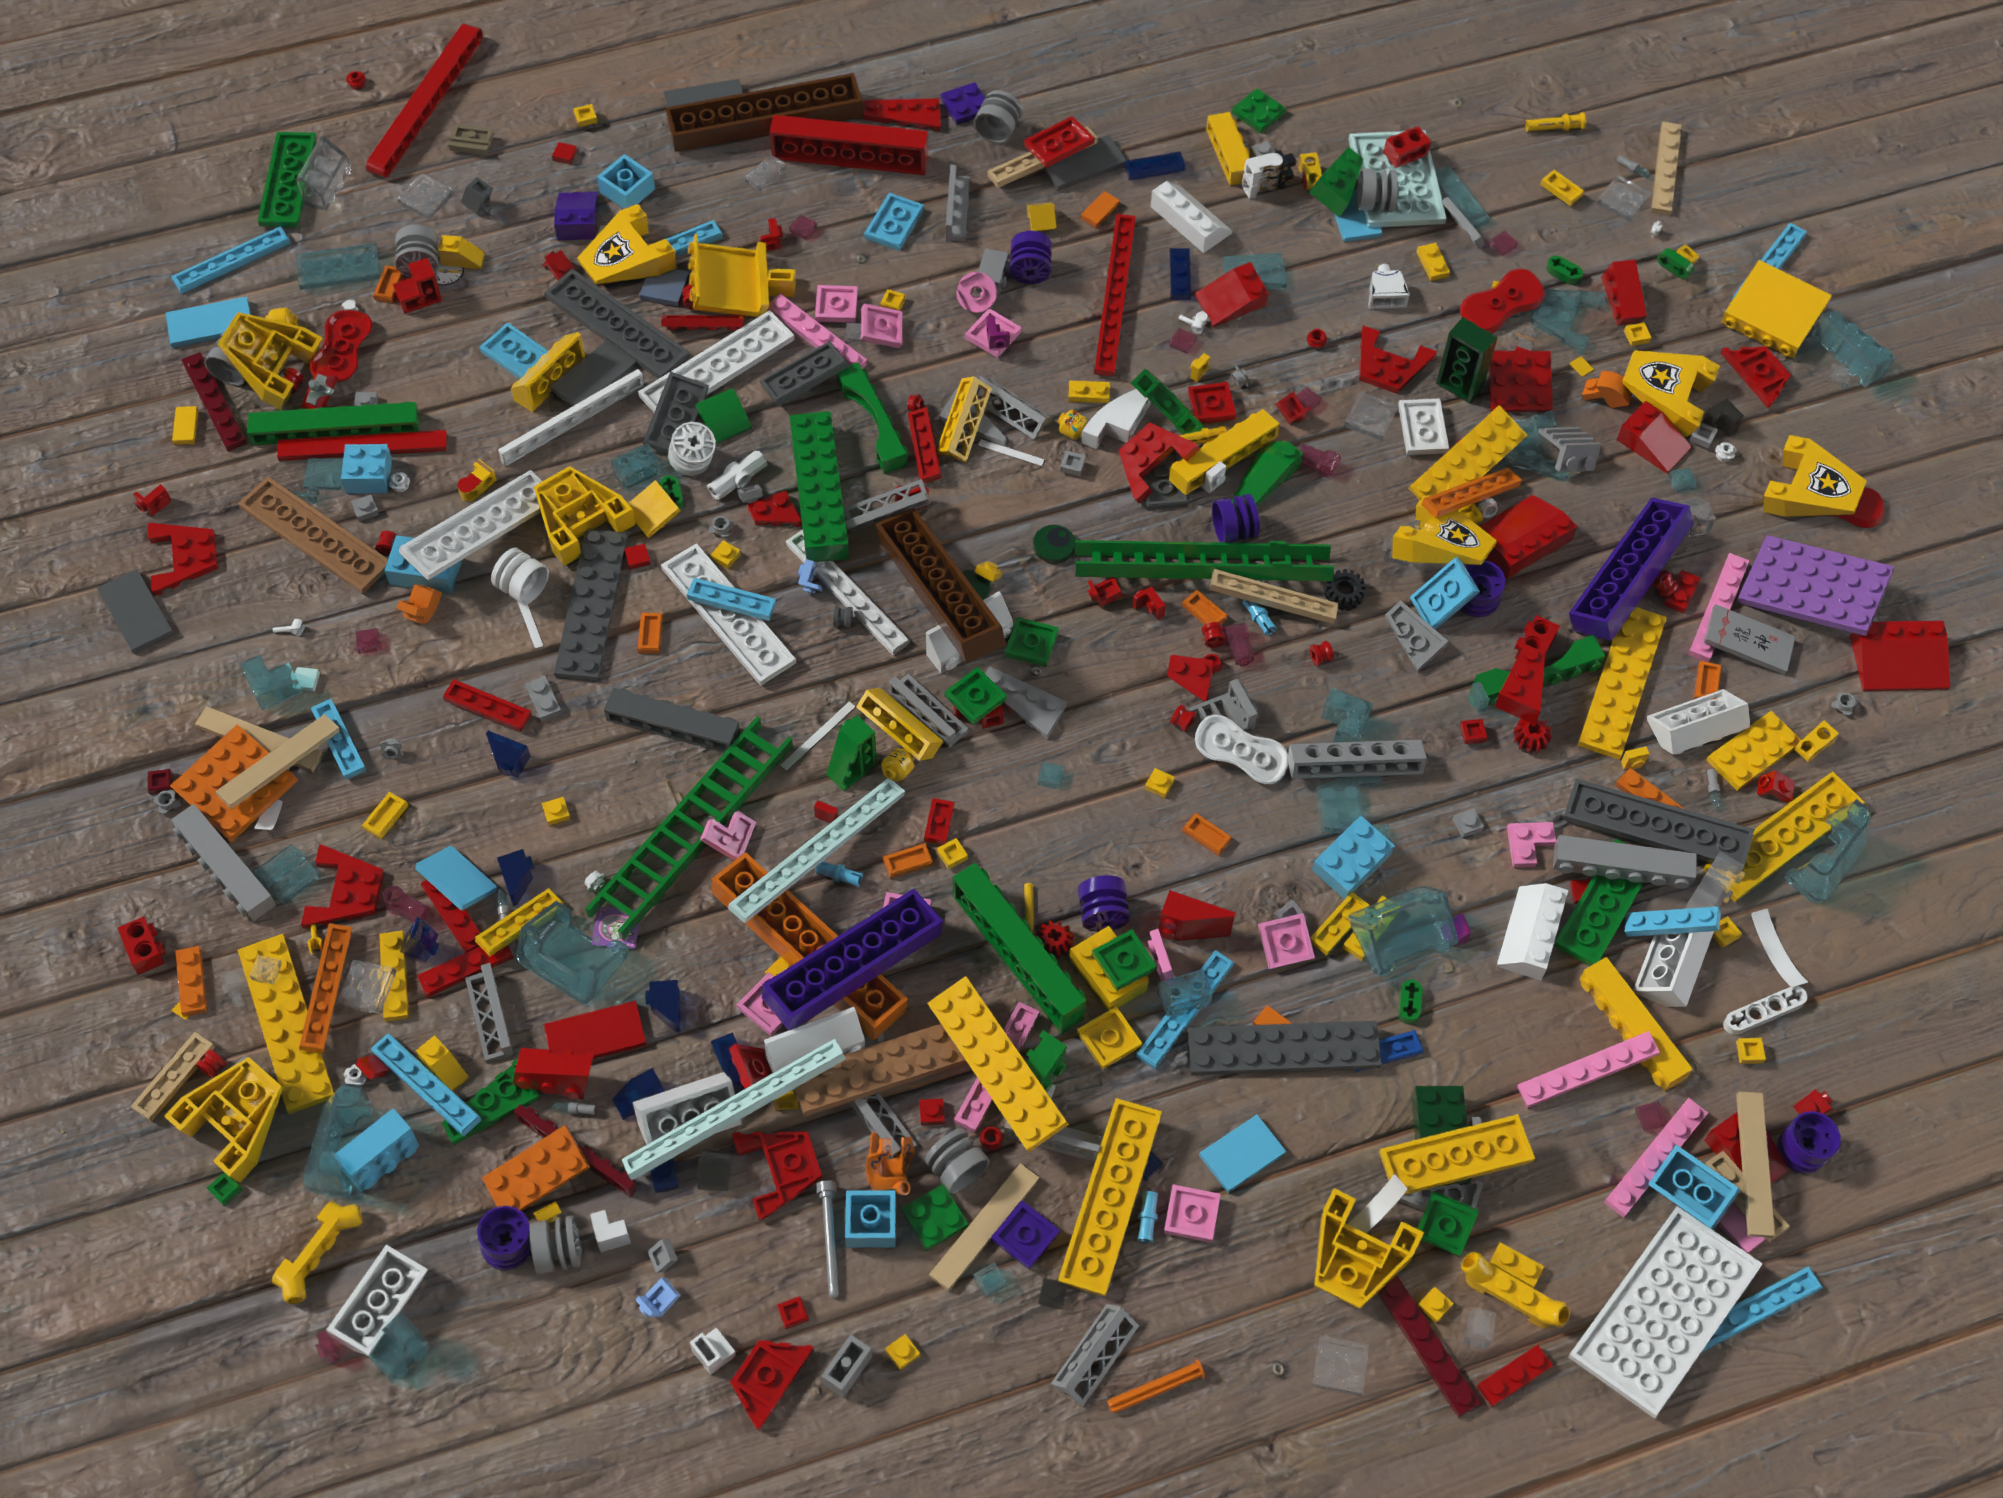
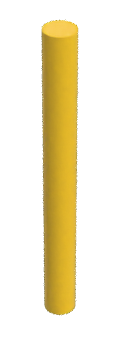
M1026 883L1024 884L1025 920L1030 926L1031 933L1035 936L1033 884Z

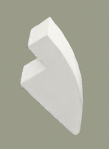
M1137 389L1119 396L1099 410L1087 423L1082 431V444L1097 449L1105 434L1127 443L1152 402Z

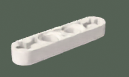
M1799 986L1789 987L1732 1011L1723 1022L1724 1029L1731 1035H1739L1798 1010L1806 1002L1807 993ZM1792 994H1793L1794 997H1795V996H1799V997H1800L1799 1000L1793 999V1000H1790V1001L1788 1002V1004H1787V1000L1790 999V997L1792 996ZM1772 1001L1778 1002L1781 1005V1010H1772L1769 1003ZM1749 1011H1759L1761 1019H1753ZM1744 1017V1021H1742V1022L1739 1024V1026H1737L1736 1024H1735V1025H1732V1024H1731V1021H1732V1020H1733L1734 1022H1737V1021H1740V1020Z

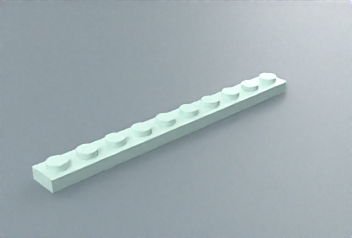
M888 777L729 903L728 909L744 923L749 921L904 796L905 790Z
M833 1039L626 1156L622 1159V1162L631 1180L638 1178L844 1061L846 1057L837 1041Z

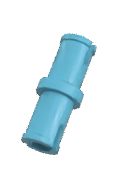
M1243 601V605L1252 615L1251 619L1254 623H1258L1266 636L1273 634L1270 629L1275 632L1277 627L1268 617L1267 610L1258 603Z
M822 861L815 869L816 874L833 878L838 883L842 881L856 887L860 886L863 878V873L846 869L841 864L837 866Z
M1153 1191L1143 1192L1142 1209L1138 1214L1140 1226L1137 1240L1142 1243L1153 1242L1154 1223L1158 1218L1156 1214L1158 1193Z

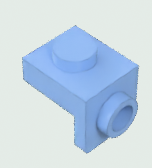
M805 559L804 564L800 565L798 576H800L798 584L804 587L803 591L811 594H815L816 591L822 592L823 588L820 585L812 583L817 564L814 561Z
M660 1278L646 1295L638 1296L636 1301L640 1305V1311L645 1316L662 1317L681 1295L667 1278Z

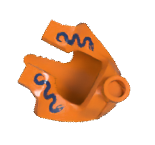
M877 1132L871 1133L870 1152L866 1158L865 1172L870 1187L873 1190H895V1193L901 1196L908 1195L910 1184L907 1181L906 1174L910 1162L916 1154L912 1137H901L902 1153L895 1158L886 1159L892 1152L891 1138L879 1139Z

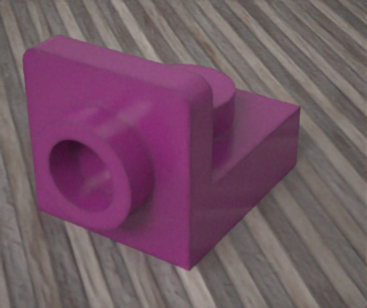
M995 316L987 317L986 332L989 349L1009 347L1010 332L1000 331V324H996Z

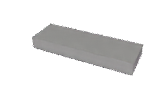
M1447 196L1442 200L1447 212L1478 248H1482L1485 245L1482 236Z

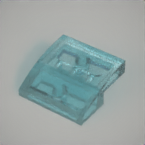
M290 844L254 870L255 874L283 905L321 878L318 871L293 844Z

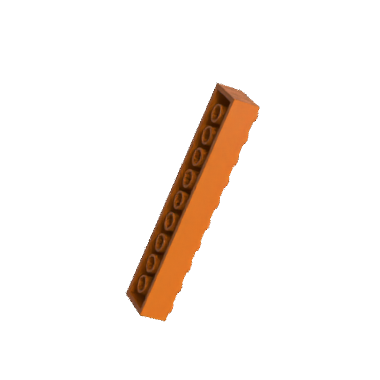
M745 852L712 878L711 893L728 908L729 903L768 872ZM788 890L745 923L790 966L838 937L834 931ZM880 974L833 1005L839 1011L854 1007L862 1032L874 1041L906 1013L908 998Z

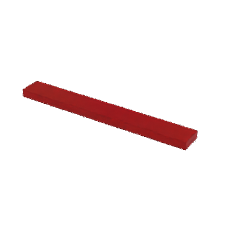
M435 430L278 440L277 458L279 461L344 457L345 445L387 444L390 454L447 451V431Z

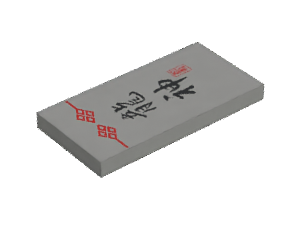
M1715 604L1711 611L1703 643L1784 675L1788 670L1796 636Z

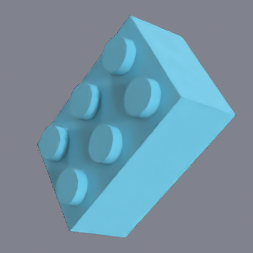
M396 535L384 570L389 585L413 588L414 584L428 586L442 593L452 594L463 559L427 580L399 553V548L414 538Z
M1360 816L1314 861L1312 871L1345 900L1351 892L1354 893L1392 855L1395 845L1366 819Z
M393 1108L335 1153L334 1157L344 1174L362 1192L373 1187L377 1180L385 1173L392 1172L401 1160L412 1156L420 1145L412 1129Z
M1675 1145L1648 1183L1653 1189L1712 1230L1716 1228L1742 1191L1678 1145Z

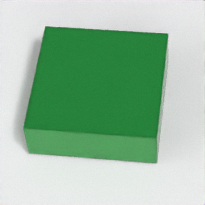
M225 1172L207 1187V1190L223 1206L228 1204L243 1190Z

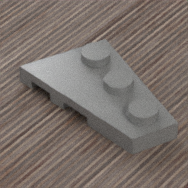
M1401 600L1386 613L1385 618L1417 673L1448 645L1447 639Z

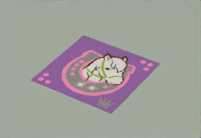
M601 907L597 911L591 945L635 948L639 923L624 940H621L618 929L629 916L617 908Z

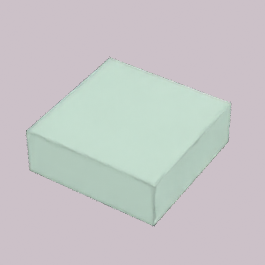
M297 667L291 685L293 690L315 692L320 675L319 670Z

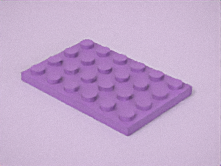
M1766 535L1739 594L1738 603L1867 636L1894 572V566Z

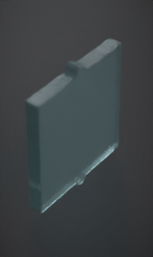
M308 458L307 469L304 471V489L341 490L343 459Z

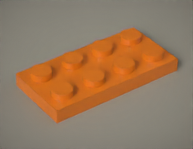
M564 1125L483 1176L482 1180L497 1207L511 1206L523 1211L590 1167L569 1128Z

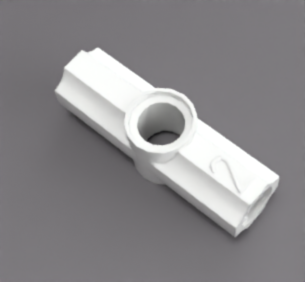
M754 451L739 463H730L725 468L724 473L708 484L707 488L715 500H720L734 489L746 487L751 477L767 466V461L760 451Z

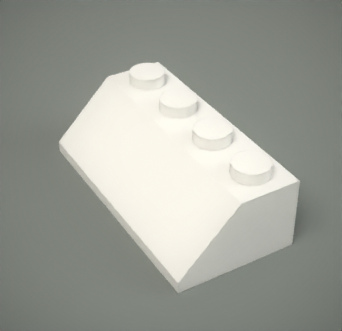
M1166 181L1152 190L1150 207L1201 252H1206L1232 234L1233 231L1182 186Z
M998 591L983 601L1001 624L1004 638L1007 639L1013 631V619L1002 594ZM939 625L926 632V655L940 673L952 670L957 664L964 661Z
M1724 689L1647 716V721L1660 746L1672 755L1681 754L1693 747H1701L1707 742L1720 740L1724 736L1740 733L1742 730L1750 727L1748 703Z
M1547 883L1519 886L1496 967L1540 981L1542 980L1547 970L1568 890Z
M1714 931L1654 935L1633 992L1666 1007H1686Z
M851 1007L765 1039L766 1057L772 1073L833 1039L837 1041L843 1054L853 1053L866 1048L855 1008Z
M722 1072L633 1102L637 1122L646 1145L729 1099L735 1093L731 1079ZM741 1119L719 1132L741 1125Z
M386 1245L331 1322L327 1332L331 1338L347 1348L370 1356L420 1284L428 1269Z

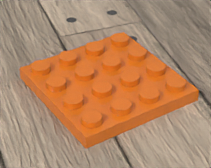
M237 724L174 781L170 787L190 806L195 804L210 824L232 843L286 793L298 779L287 769L233 809H230L216 795L215 791L269 754L266 749Z

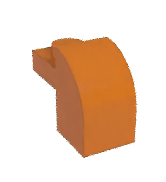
M1601 371L1599 378L1586 380L1582 397L1584 400L1604 398L1610 408L1629 405L1633 393L1622 383L1624 378L1622 375L1611 371Z
M414 584L409 601L399 600L396 609L404 611L403 617L419 624H425L436 611L442 592L425 585Z

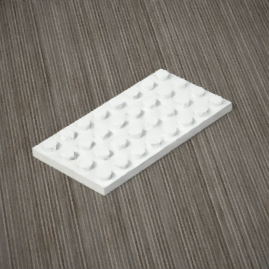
M1677 1206L1574 1347L1568 1358L1655 1419L1759 1271L1762 1263Z

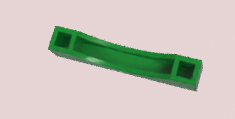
M859 362L848 365V368L836 374L837 384L845 398L862 406L875 421L879 431L875 453L882 472L885 474L907 466V457H909L907 447L901 444L898 430L893 429L890 415H886L884 412L883 401L877 398L874 384L869 383L866 369H862Z
M1594 635L1574 641L1571 648L1560 660L1544 668L1543 687L1550 684L1556 685L1567 678H1576L1588 671L1594 672L1601 667L1605 654ZM1494 668L1476 675L1473 688L1484 707L1496 704L1498 695L1510 671Z

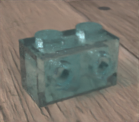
M648 443L610 460L612 471L624 490L661 474L660 461Z
M1203 969L1159 982L1157 990L1167 1017L1172 1015L1181 1016L1194 1008L1203 1009L1211 1003L1213 995Z

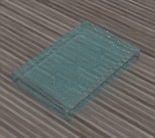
M1282 253L1223 256L1222 258L1224 274L1233 268L1251 262L1266 289L1287 287Z

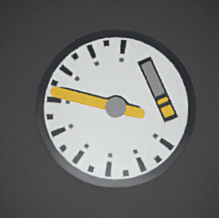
M438 258V268L435 272L438 285H451L461 279L464 274V267L442 266L440 258Z

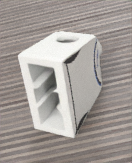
M1388 264L1380 265L1378 271L1372 272L1369 309L1407 308L1409 291L1401 271L1390 270Z

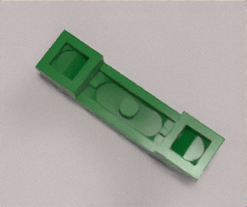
M1146 368L1131 382L1144 397H1147L1175 425V428L1182 435L1198 432L1204 427L1190 409Z

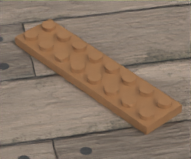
M268 476L238 503L239 508L361 594H364L385 574L384 570L388 562L386 557Z
M938 1024L863 1048L853 1053L844 1054L846 1057L844 1061L793 1089V1092L805 1117L968 1063L942 1024Z

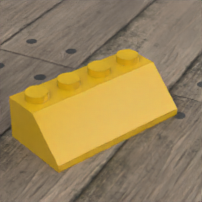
M576 332L564 335L559 341L555 342L553 347L546 354L542 355L539 361L533 367H530L520 380L513 384L511 387L513 400L533 413L553 393L550 386L585 358L581 334Z

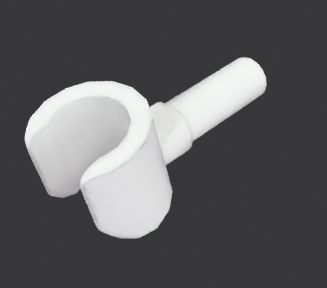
M1183 315L1179 316V320L1192 326L1191 331L1194 334L1200 335L1204 329L1202 319L1196 318L1192 320Z
M294 619L291 626L273 627V633L291 632L293 635L300 636L304 631L305 625H302V620Z

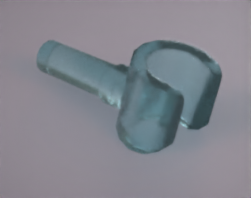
M316 487L308 488L307 492L290 491L297 497L307 498L309 503H316V496L319 495V489Z

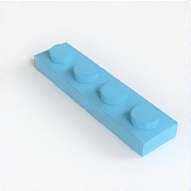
M693 578L687 593V600L768 621L776 606L775 598L698 578Z
M332 699L311 707L316 720L325 714L339 727L340 732L330 738L327 743L345 780L365 772V766Z
M1719 906L1631 912L1627 913L1625 933L1627 937L1719 931L1721 911Z

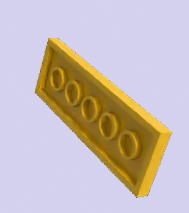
M1499 405L1410 485L1408 489L1420 501L1423 495L1432 496L1481 478L1528 435Z
M1518 1114L1389 1146L1379 1151L1388 1180L1393 1175H1396L1407 1187L1404 1195L1532 1163L1535 1160Z

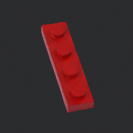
M663 315L661 318V327H667L668 330H677L679 327H687V330H698L699 327H707L708 330H719V327H727L728 330L740 329L739 327L744 325V315Z
M925 407L909 412L907 414L919 477L923 480L924 484L941 479L942 474L929 410Z
M453 679L443 695L444 701L519 732H522L532 716L531 710Z
M428 880L420 883L464 953L479 947L475 942V937L480 934V931L465 909L461 911Z
M508 945L492 956H489L479 946L420 973L417 977L428 998L465 981V977L483 973L481 965L490 963L493 968L514 957Z

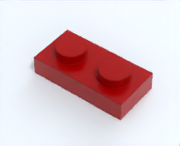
M1681 569L1676 578L1678 588L1674 593L1667 596L1664 606L1684 614L1701 578Z
M932 798L924 842L942 845L947 843L955 807L954 801Z

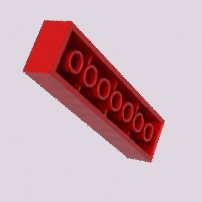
M773 115L770 128L772 159L917 175L926 174L928 131Z

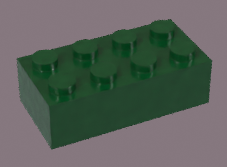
M1462 317L1448 334L1436 384L1471 404L1484 388L1498 337Z
M1415 1086L1411 1096L1415 1140L1467 1127L1463 1086ZM1472 1178L1450 1184L1468 1185Z

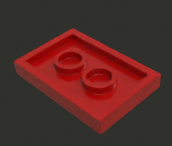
M1073 116L1024 140V146L1046 168L1094 144V137Z

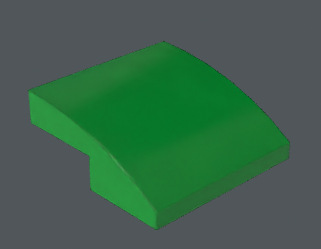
M733 388L696 403V409L703 419L705 426L714 435L715 444L752 429L747 414Z

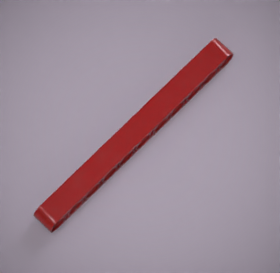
M465 23L459 27L369 156L366 163L367 172L384 178L391 174L481 43L483 38V30L481 28Z

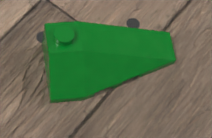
M1288 441L1268 442L1255 454L1234 497L1251 494L1256 506L1260 505L1301 467L1303 452Z

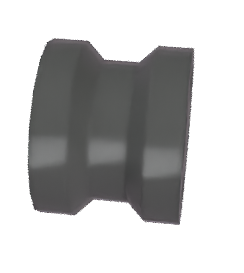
M835 606L833 627L844 625L846 628H851L853 607L841 608L840 606Z

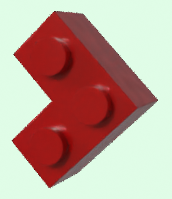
M428 258L408 264L412 278L393 284L396 298L404 314L442 301L436 275Z

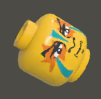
M1069 410L1067 413L1063 412L1057 422L1060 424L1059 432L1072 440L1082 439V431L1087 425L1088 419L1075 410Z

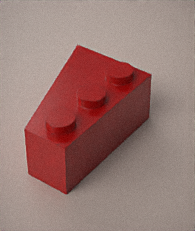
M1636 259L1612 262L1601 278L1617 326L1641 323L1647 314Z
M1524 644L1498 695L1495 704L1496 708L1536 725L1541 712L1545 652Z
M521 1048L512 1085H517L523 1089L540 1090L546 1094L563 1095L569 1099L583 1100L594 1051H587L586 1055H573L572 1050H565L564 1054H551L550 1049Z

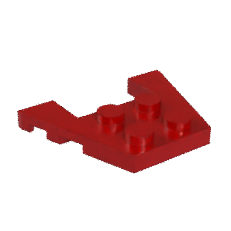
M1363 325L1361 330L1359 381L1398 394L1414 379V376L1419 371H1422L1436 357L1437 351L1421 345L1413 360L1376 348L1374 346L1380 331Z
M1148 423L1118 450L1133 497L1138 504L1153 492L1142 478L1173 450H1176L1187 462L1201 450L1196 443L1152 423Z
M147 523L150 543L172 540L174 571L151 575V587L154 596L162 594L161 591L169 587L173 589L180 586V582L189 578L193 580L218 569L216 536L213 529Z
M319 844L315 861L316 866L338 868L329 907L305 906L301 921L302 928L307 929L311 925L320 923L326 925L334 920L344 918L349 920L376 914L384 878L383 869Z
M808 1131L777 1132V1134H762V1132H753V1134L732 1133L738 1156L763 1149L776 1188L774 1192L752 1199L759 1222L765 1220L822 1179V1173Z

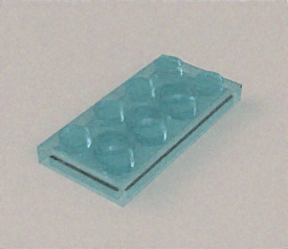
M377 243L296 254L300 290L376 280L381 277Z

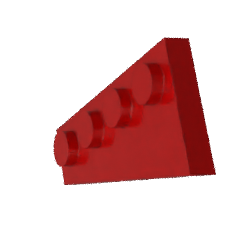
M940 98L863 100L864 120L887 124L891 121L898 123L899 126L906 127V124L916 125L918 129L925 130V127L934 128L936 132H941Z

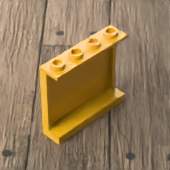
M695 234L693 241L689 242L688 254H691L689 269L692 270V273H690L689 285L693 287L690 291V301H693V310L759 317L766 313L769 308L766 243L758 242L755 250L698 243V234Z
M1758 260L1726 309L1721 323L1730 329L1743 333L1748 338L1761 342L1766 347L1779 351L1784 356L1794 359L1799 347L1817 319L1827 308L1832 295Z

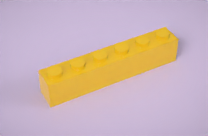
M1264 409L1251 414L1246 420L1235 424L1227 432H1222L1216 439L1206 442L1200 448L1201 450L1187 462L1184 459L1176 461L1170 468L1169 481L1184 495L1191 493L1205 483L1206 472L1220 461L1226 465L1227 470L1277 438L1280 423Z
M1605 957L1584 969L1579 979L1583 989L1592 995L1596 1006L1605 1012L1611 1026L1620 1032L1624 1041L1648 1031L1650 1032L1660 1053L1658 1056L1640 1062V1064L1649 1070L1653 1081L1658 1086H1661L1664 1091H1667L1687 1079L1693 1070L1609 959Z

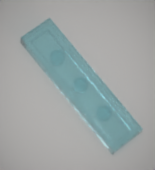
M1449 165L1435 170L1441 190L1450 198L1474 228L1490 222V217Z

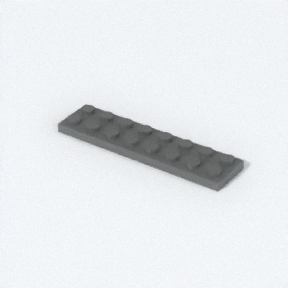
M571 269L544 292L546 299L605 341L608 340L658 379L677 368L690 357L688 350L574 269Z
M593 529L585 531L581 548L582 554H580L555 666V678L599 681L625 557L624 548L627 547L629 538L626 532Z
M1580 779L1575 780L1563 820L1662 849L1697 854V859L1738 871H1743L1755 830Z
M1377 1021L1188 1028L1191 1075L1381 1068Z

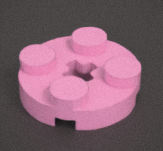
M980 272L966 274L961 278L956 292L958 302L970 312L981 313L988 310L997 299V287L994 280ZM974 287L982 289L979 298L971 294L974 292Z

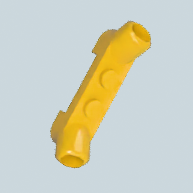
M330 1201L316 1217L322 1226L294 1263L285 1258L272 1277V1283L282 1288L283 1301L289 1304H298L305 1300V1277L310 1271L316 1269L324 1252L332 1248L340 1231L359 1227L362 1224V1213L359 1206L356 1204L341 1206L335 1201Z
M1479 1252L1469 1253L1463 1259L1461 1269L1466 1274L1468 1285L1482 1294L1484 1292L1489 1293L1528 1316L1529 1322L1543 1329L1553 1326L1563 1327L1568 1321L1570 1310L1565 1302L1550 1299L1488 1263Z

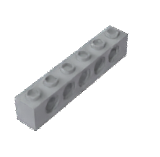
M1421 740L1290 744L1287 758L1292 779L1423 774L1427 760Z

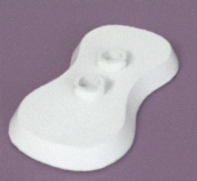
M1207 716L1196 730L1195 744L1204 756L1209 759L1232 763L1243 769L1257 782L1264 784L1277 783L1284 777L1288 769V752L1283 745L1273 739L1250 735L1225 716Z

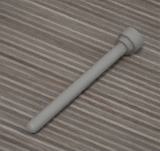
M821 1181L816 1186L817 1195L820 1196L823 1202L829 1296L834 1299L839 1295L832 1199L834 1194H836V1182Z

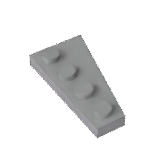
M989 666L985 674L1007 695V700L1003 704L1009 708L1010 712L1014 715H1019L1026 721L1028 726L1032 729H1037L1041 736L1048 739L1066 709L1067 701Z

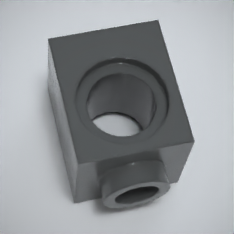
M476 177L466 186L461 203L478 214L488 205L493 188Z

